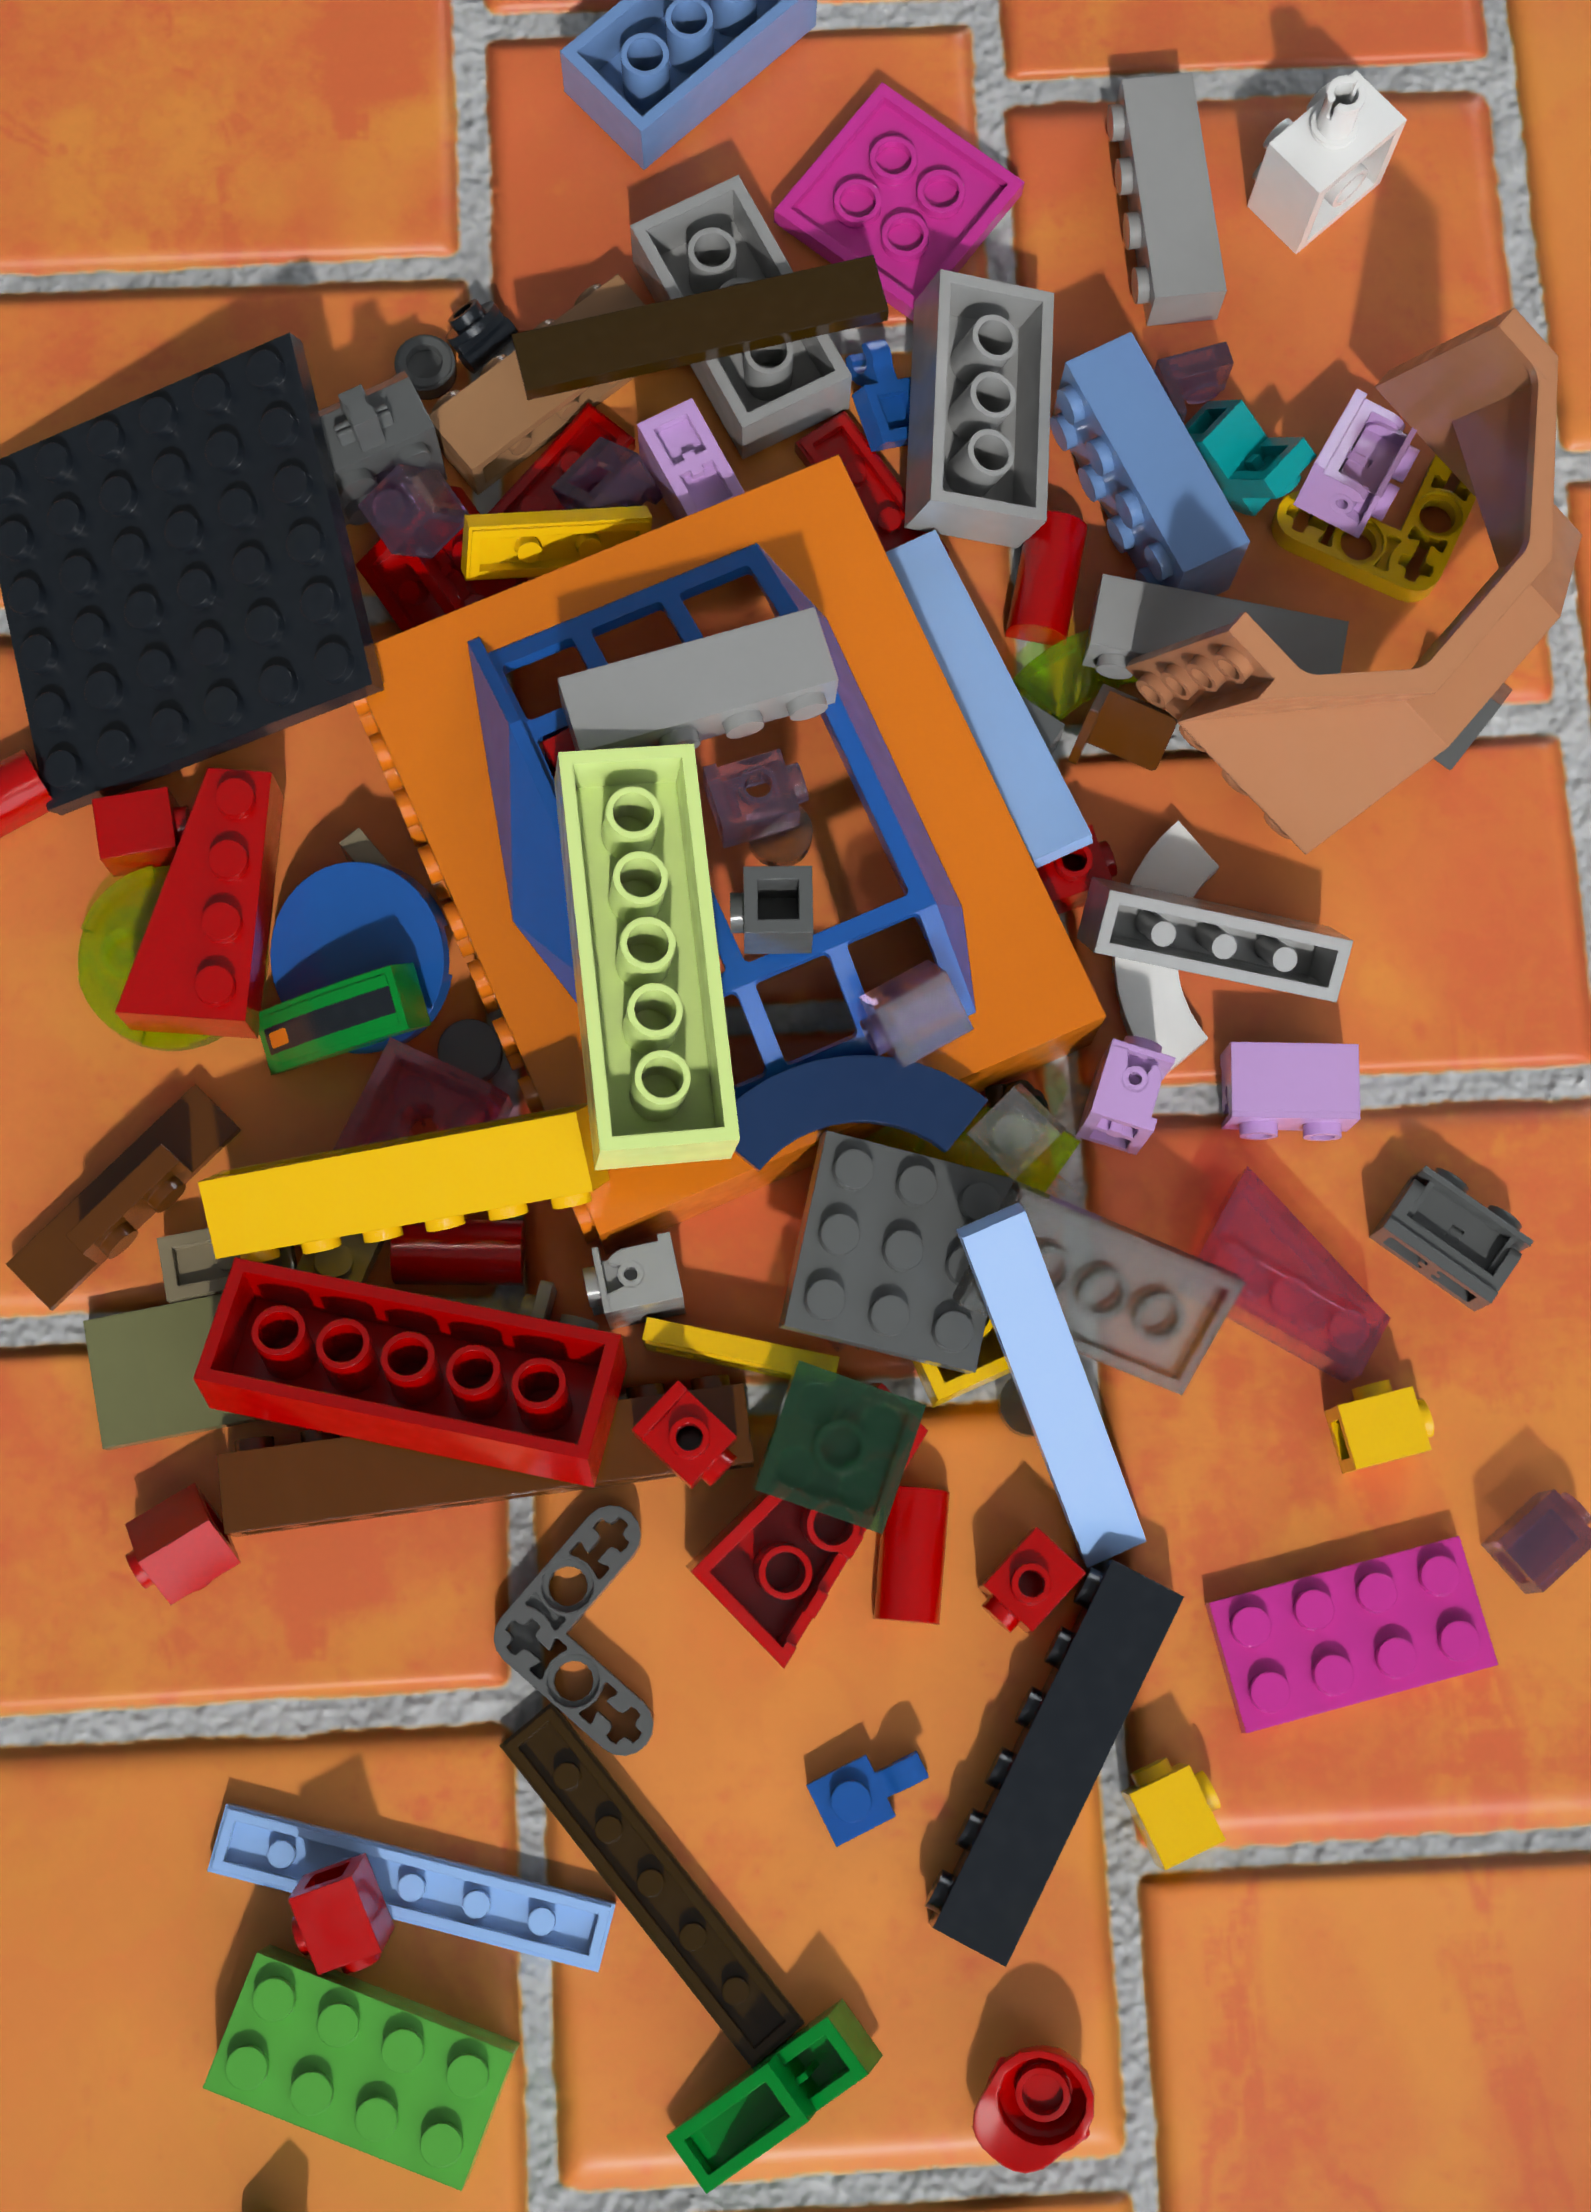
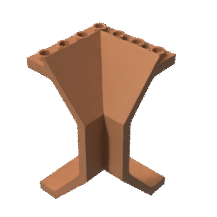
M1515 307L1389 370L1375 386L1403 419L1417 430L1416 433L1470 492L1476 496L1499 567L1412 669L1321 675L1308 673L1299 668L1246 611L1240 613L1230 624L1135 657L1125 667L1138 680L1136 687L1141 695L1153 705L1165 708L1177 720V723L1180 725L1179 731L1183 738L1197 750L1206 752L1223 769L1222 776L1225 781L1240 794L1249 796L1265 813L1264 819L1270 828L1280 836L1291 839L1305 855L1448 748L1561 616L1582 534L1554 504L1558 355Z

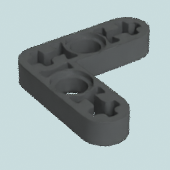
M608 1505L598 1508L585 1519L502 1615L495 1627L494 1643L496 1651L507 1664L603 1749L613 1755L627 1756L637 1753L648 1744L654 1729L652 1712L640 1697L568 1635L572 1628L633 1559L641 1545L642 1533L640 1525L632 1513L620 1506ZM619 1519H622L628 1524L623 1535L629 1544L622 1552L614 1547L607 1549L598 1562L608 1566L609 1570L601 1579H598L595 1571L588 1563L572 1556L571 1553L582 1543L584 1549L590 1554L601 1539V1536L595 1530L598 1523L604 1520L606 1523L613 1525ZM565 1567H574L582 1571L588 1584L584 1598L571 1606L557 1603L551 1596L549 1589L550 1580L554 1573ZM532 1620L537 1621L540 1628L535 1637L549 1651H552L557 1639L567 1646L566 1651L551 1660L542 1679L532 1671L534 1666L542 1662L539 1657L528 1649H523L516 1655L509 1648L514 1637L508 1629L515 1621L522 1625H527ZM571 1661H579L587 1665L593 1676L591 1691L586 1697L577 1701L567 1700L562 1697L555 1685L558 1670L565 1663ZM606 1683H609L617 1691L615 1696L607 1700L618 1712L624 1713L633 1707L640 1714L635 1725L642 1733L635 1742L628 1737L620 1739L617 1743L612 1741L608 1733L613 1725L600 1711H597L592 1723L581 1715L583 1710L589 1708L599 1699Z

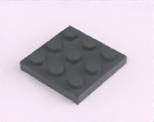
M826 1130L820 1135L778 1328L966 1374L975 1373L988 1312L956 1229L1010 1206L1015 1179Z

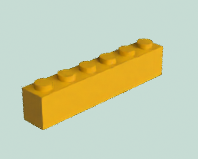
M588 1103L224 1170L199 1181L198 1186L215 1259L240 1255L241 1259L265 1262L280 1257L279 1248L301 1244L303 1254L318 1253L341 1246L340 1237L359 1233H362L364 1243L380 1242L403 1235L402 1226L424 1222L427 1232L441 1231L465 1224L464 1215L487 1211L490 1221L508 1219L528 1213L527 1203L551 1199L553 1209L575 1207L591 1202V1192L609 1181L610 1178L608 1169L594 1170Z

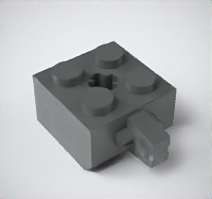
M405 371L369 389L364 390L360 384L338 394L339 402L319 411L345 525L368 523L377 518L384 508L405 498L408 500L423 498L432 493L439 483L447 480L435 427Z

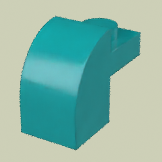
M1243 400L1207 401L1185 424L1186 429L1233 510L1245 515L1255 516L1270 499L1280 498L1292 491L1301 480L1300 473L1316 457V454L1304 437H1267Z

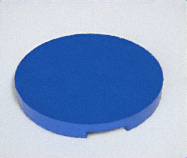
M344 862L325 867L303 880L288 896L278 914L273 929L270 949L271 970L281 1002L385 966L413 962L430 1022H432L446 1000L452 980V974H449V947L444 928L447 925L445 917L431 894L417 880L395 867L382 863ZM427 1027L386 1039L387 1041L348 1053L367 1054L399 1047L417 1037Z

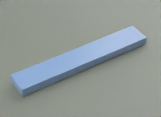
M936 530L887 551L886 555L1036 869L1092 844V833Z
M1018 1202L956 1229L1081 1559L1088 1568L1146 1542L1147 1540L1026 1211Z
M233 1803L225 1805L207 1869L208 1872L292 1893L303 1875L366 1853L392 1919L595 1972L600 1970L616 1902Z

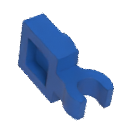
M885 339L864 342L861 345L863 353L848 355L845 361L852 375V381L862 386L852 394V398L871 452L908 445L911 377L897 379L891 350Z
M917 1751L877 1771H874L867 1755L864 1754L811 1781L806 1786L836 1847L896 1817L888 1797L929 1778Z

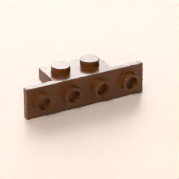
M195 1084L9 1260L6 1265L53 1311L108 1258H115L126 1250L138 1235L137 1230L156 1212L161 1213L173 1205L185 1191V1184L221 1151L241 1129Z

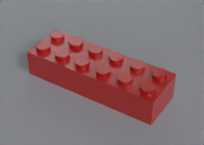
M235 1257L193 1379L211 1409L595 1488L627 1369V1361L621 1334Z

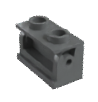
M1425 1166L1410 1177L1369 1238L1475 1312L1493 1302L1498 1291L1522 1256L1520 1251L1530 1247L1533 1240L1520 1232L1522 1225L1513 1215L1497 1206L1490 1205L1486 1208L1467 1195L1468 1186L1456 1175L1441 1168H1436L1433 1171Z

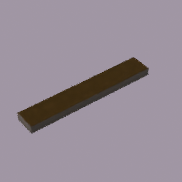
M874 255L516 333L512 334V339L527 400H532L887 321L889 309Z
M548 1704L499 1745L751 2068H754L805 2024L804 2019L554 1704Z

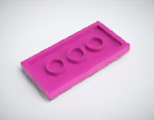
M1459 1536L1205 1603L1241 1733H1250L1498 1665Z

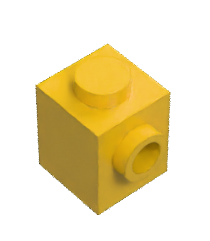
M1390 1379L1352 1389L1355 1401L1337 1405L1324 1411L1342 1474L1432 1450L1428 1437L1434 1436L1432 1415L1425 1400L1416 1399L1413 1386L1393 1391Z
M1167 1757L1131 1773L1135 1785L1121 1791V1794L1157 1867L1164 1870L1170 1869L1226 1841L1213 1814V1811L1221 1808L1220 1801L1204 1771L1194 1774L1190 1765L1178 1763L1171 1767Z

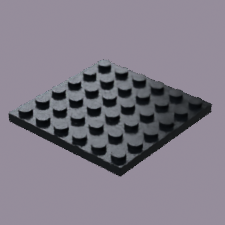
M290 332L0 459V587L40 777L52 797V800L46 804L47 811L59 815L67 814L92 804V799L116 795L384 690L303 343Z

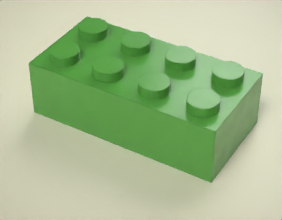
M270 1944L255 1955L203 2089L462 2191L472 2172L520 2043L337 1970H331L318 1975L311 1960Z

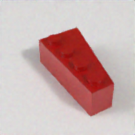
M207 768L115 1010L117 1016L130 1030L258 1039L259 1012L262 1006L284 795L272 772Z
M871 1383L686 1565V1568L783 1668L786 1667L797 1649V1643L811 1620L817 1616L829 1596L828 1592L848 1559H851L864 1538L865 1531L880 1506L884 1505L928 1430L883 1383Z

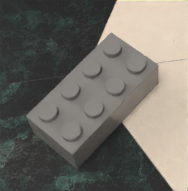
M739 175L630 225L633 263L655 303L793 273L792 268ZM829 334L690 364L742 460L849 409L852 375Z
M940 269L915 300L904 528L924 532L936 530L937 534L1019 548L1047 522L1054 293Z

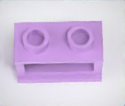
M1356 389L1314 462L1293 505L1359 539L1370 516L1380 521L1383 520L1400 489L1390 483L1391 478L1403 483L1420 450L1410 445L1417 432L1416 429L1412 427L1408 435L1403 433L1405 423L1398 415L1366 399L1367 393Z
M692 398L637 424L640 457L675 521L745 493Z
M1125 1036L1124 1041L1113 1038L1096 1067L1076 1137L1137 1155L1155 1130L1158 1119L1152 1117L1161 1082L1174 1065L1176 1058L1161 1053V1045L1143 1037Z
M1230 1042L1220 1055L1223 1113L1229 1114L1221 1123V1129L1239 1130L1240 1138L1249 1140L1273 1139L1278 1137V1130L1303 1131V1139L1331 1141L1342 1138V1132H1347L1361 1119L1359 1044Z

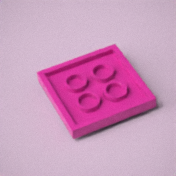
M881 82L775 208L774 223L832 264L874 255L886 302L913 321L914 302L940 269L959 272L1022 195L1024 181Z

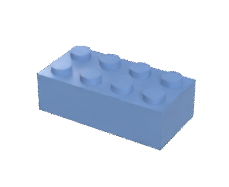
M621 0L560 50L564 92L645 170L816 26L817 0Z
M1129 332L1065 362L1059 390H1057L1053 415L1050 418L1051 430L1060 448L1063 451L1071 450L1080 467L1078 469V476L1081 486L1092 502L1097 500L1100 502L1108 517L1107 529L1109 536L1120 553L1127 551L1137 569L1135 573L1136 580L1215 596L1229 590L1250 540L1133 333Z

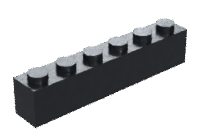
M1113 1559L1104 1562L1100 1571L1093 1567L1087 1570L1073 1599L1074 1603L1082 1606L1071 1631L1063 1626L1059 1628L1044 1658V1662L1053 1666L1042 1690L1031 1686L1017 1712L1014 1722L1023 1726V1729L1012 1751L1003 1746L1001 1747L986 1776L985 1783L994 1789L982 1812L973 1807L971 1808L957 1835L955 1845L964 1850L953 1873L951 1874L942 1869L928 1894L924 1906L933 1910L929 1920V1924L933 1929L1005 1967L1007 1966L1184 1596Z

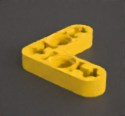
M1435 454L1400 530L1371 517L1369 518L1361 533L1372 545V556L1367 559H1352L1344 553L1340 541L1348 533L1337 527L1328 541V546L1320 543L1329 523L1293 505L1300 491L1292 492L1284 497L1273 516L1271 529L1278 545L1288 552L1397 600L1408 603L1417 602L1426 598L1441 578L1476 500V496L1461 481H1459L1454 492L1443 489L1451 474V470ZM1434 506L1441 508L1450 517L1451 528L1442 533L1429 531L1421 523L1420 511L1426 507ZM1299 511L1310 516L1308 526L1304 529L1303 533L1297 532L1292 528L1294 518L1298 515ZM1417 547L1429 550L1419 568L1420 575L1415 582L1404 578L1406 574L1405 567L1410 562Z

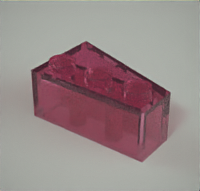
M1248 1166L1234 1179L1175 1287L1180 1292L1343 1383L1362 1374L1391 1319Z

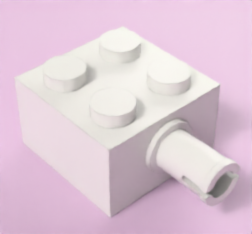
M1357 70L1350 75H1342L1332 79L1331 82L1323 86L1314 95L1306 108L1307 111L1294 122L1290 118L1284 119L1270 132L1263 143L1266 152L1263 161L1253 173L1252 178L1255 180V184L1247 207L1295 254L1300 252L1380 184L1407 119Z

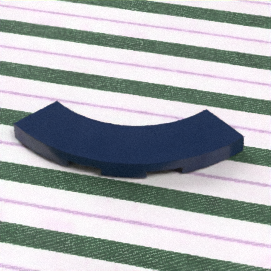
M852 1055L815 1060L792 1067L766 1079L736 1100L740 1141L734 1152L759 1172L772 1157L799 1138L829 1126L866 1122L909 1132L926 1140L945 1153L986 1104L988 1099L967 1084L944 1072L899 1058Z

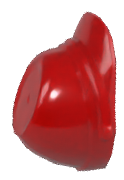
M1048 2045L1020 2048L1008 2057L1002 2056L998 2058L973 2114L972 2128L982 2149L1003 2167L1025 2174L1043 2170L1063 2153L1074 2149L1090 2136L1089 2127L1094 2118L1095 2091L1088 2071L1076 2058L1063 2049Z

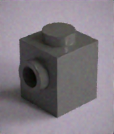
M812 866L743 867V892H730V932L744 933V954L812 953Z

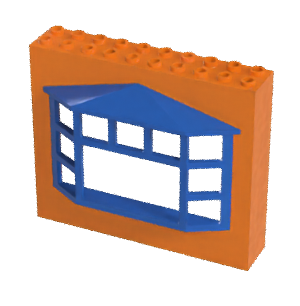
M839 454L374 643L384 690L357 700L353 704L365 733L369 737L391 791H394L392 793L414 845L418 846L427 842V845L418 848L417 851L438 901L440 902L448 898L452 900V902L442 905V908L463 958L474 953L477 957L476 960L468 962L467 966L486 1012L489 1014L500 1010L502 1017L493 1020L492 1024L512 1071L523 1066L526 1070L527 1076L517 1079L530 1113L587 1103L554 778L539 747L541 741L559 734L567 729L568 725L563 708L535 719L526 718L505 675L570 647L577 649L587 670L606 665L608 663L594 638L657 611L665 612L682 643L704 638L683 601L745 575L753 576L766 597L775 618L812 607L816 609L839 679L835 703L828 705V709L820 715L905 896L814 934L812 953L767 954L748 962L744 960L711 888L718 953L725 968V971L721 974L723 996L735 995L738 998L764 1064L763 1073L734 1085L735 1099L737 1100L744 1093L766 1079L792 1067L815 1060L852 1055L894 1057L920 1063L944 1072L981 1093L988 1086L1004 1083L1091 1045L1106 1018L1099 999ZM915 917L934 958L945 989L944 994L939 998L877 1023L850 956L848 945ZM820 956H826L833 968L855 1026V1031L848 1037L792 1061H785L756 986L761 981ZM866 1122L829 1126L799 1138L772 1157L759 1172L735 1152L731 1159L608 1169L610 1180L591 1192L592 1201L572 1207V1210L587 1244L599 1239L607 1255L814 1165L820 1135L826 1130L870 1141L897 1128Z

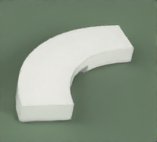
M1178 820L1146 854L1135 872L1130 885L1193 898L1204 883L1217 872L1219 865ZM1112 956V973H1114L1116 994L1121 1009L1120 1015L1128 1036L1143 1037L1161 1045V1053L1176 1058L1174 1065L1169 1070L1170 1072L1208 1039V1036L1198 1025L1188 1007L1182 991L1179 972L1176 969Z

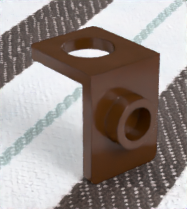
M1103 683L1087 714L1068 762L1076 765L1086 744L1089 743L1148 770H1156L1177 725V720L1168 711Z

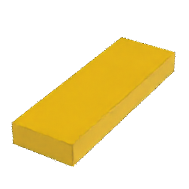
M647 506L464 515L461 570L466 581L539 577L651 531L652 516Z
M651 1317L646 1319L642 1337L644 1347L648 1351L826 1388L834 1385L840 1358L838 1356Z

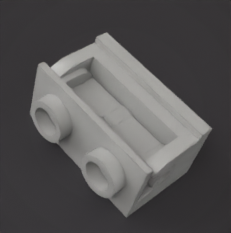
M670 1232L657 1234L658 1241L620 1249L612 1254L607 1261H602L598 1247L591 1248L595 1266L582 1268L587 1296L593 1315L605 1314L610 1329L644 1323L647 1317L663 1319L686 1314Z

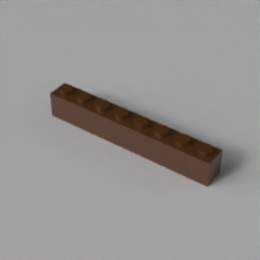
M725 1374L691 1379V1390L688 1391L737 1436V1442L730 1450L738 1458L728 1470L754 1467L744 1383L730 1385L729 1375ZM664 1383L626 1388L627 1399L618 1400L595 1488L678 1477L639 1441L631 1430L665 1394ZM694 1426L683 1427L676 1437L679 1447L687 1451L698 1448L703 1440L701 1431ZM312 1429L300 1432L301 1443L275 1446L274 1436L251 1437L234 1441L235 1452L217 1454L224 1534L233 1537L593 1489V1487L361 1439L340 1437V1435Z

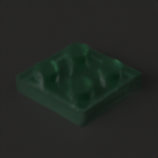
M798 1360L793 1369L752 1489L883 1534L926 1405Z

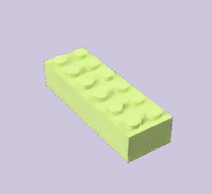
M694 744L558 752L554 785L594 1170L731 1159L740 1141Z

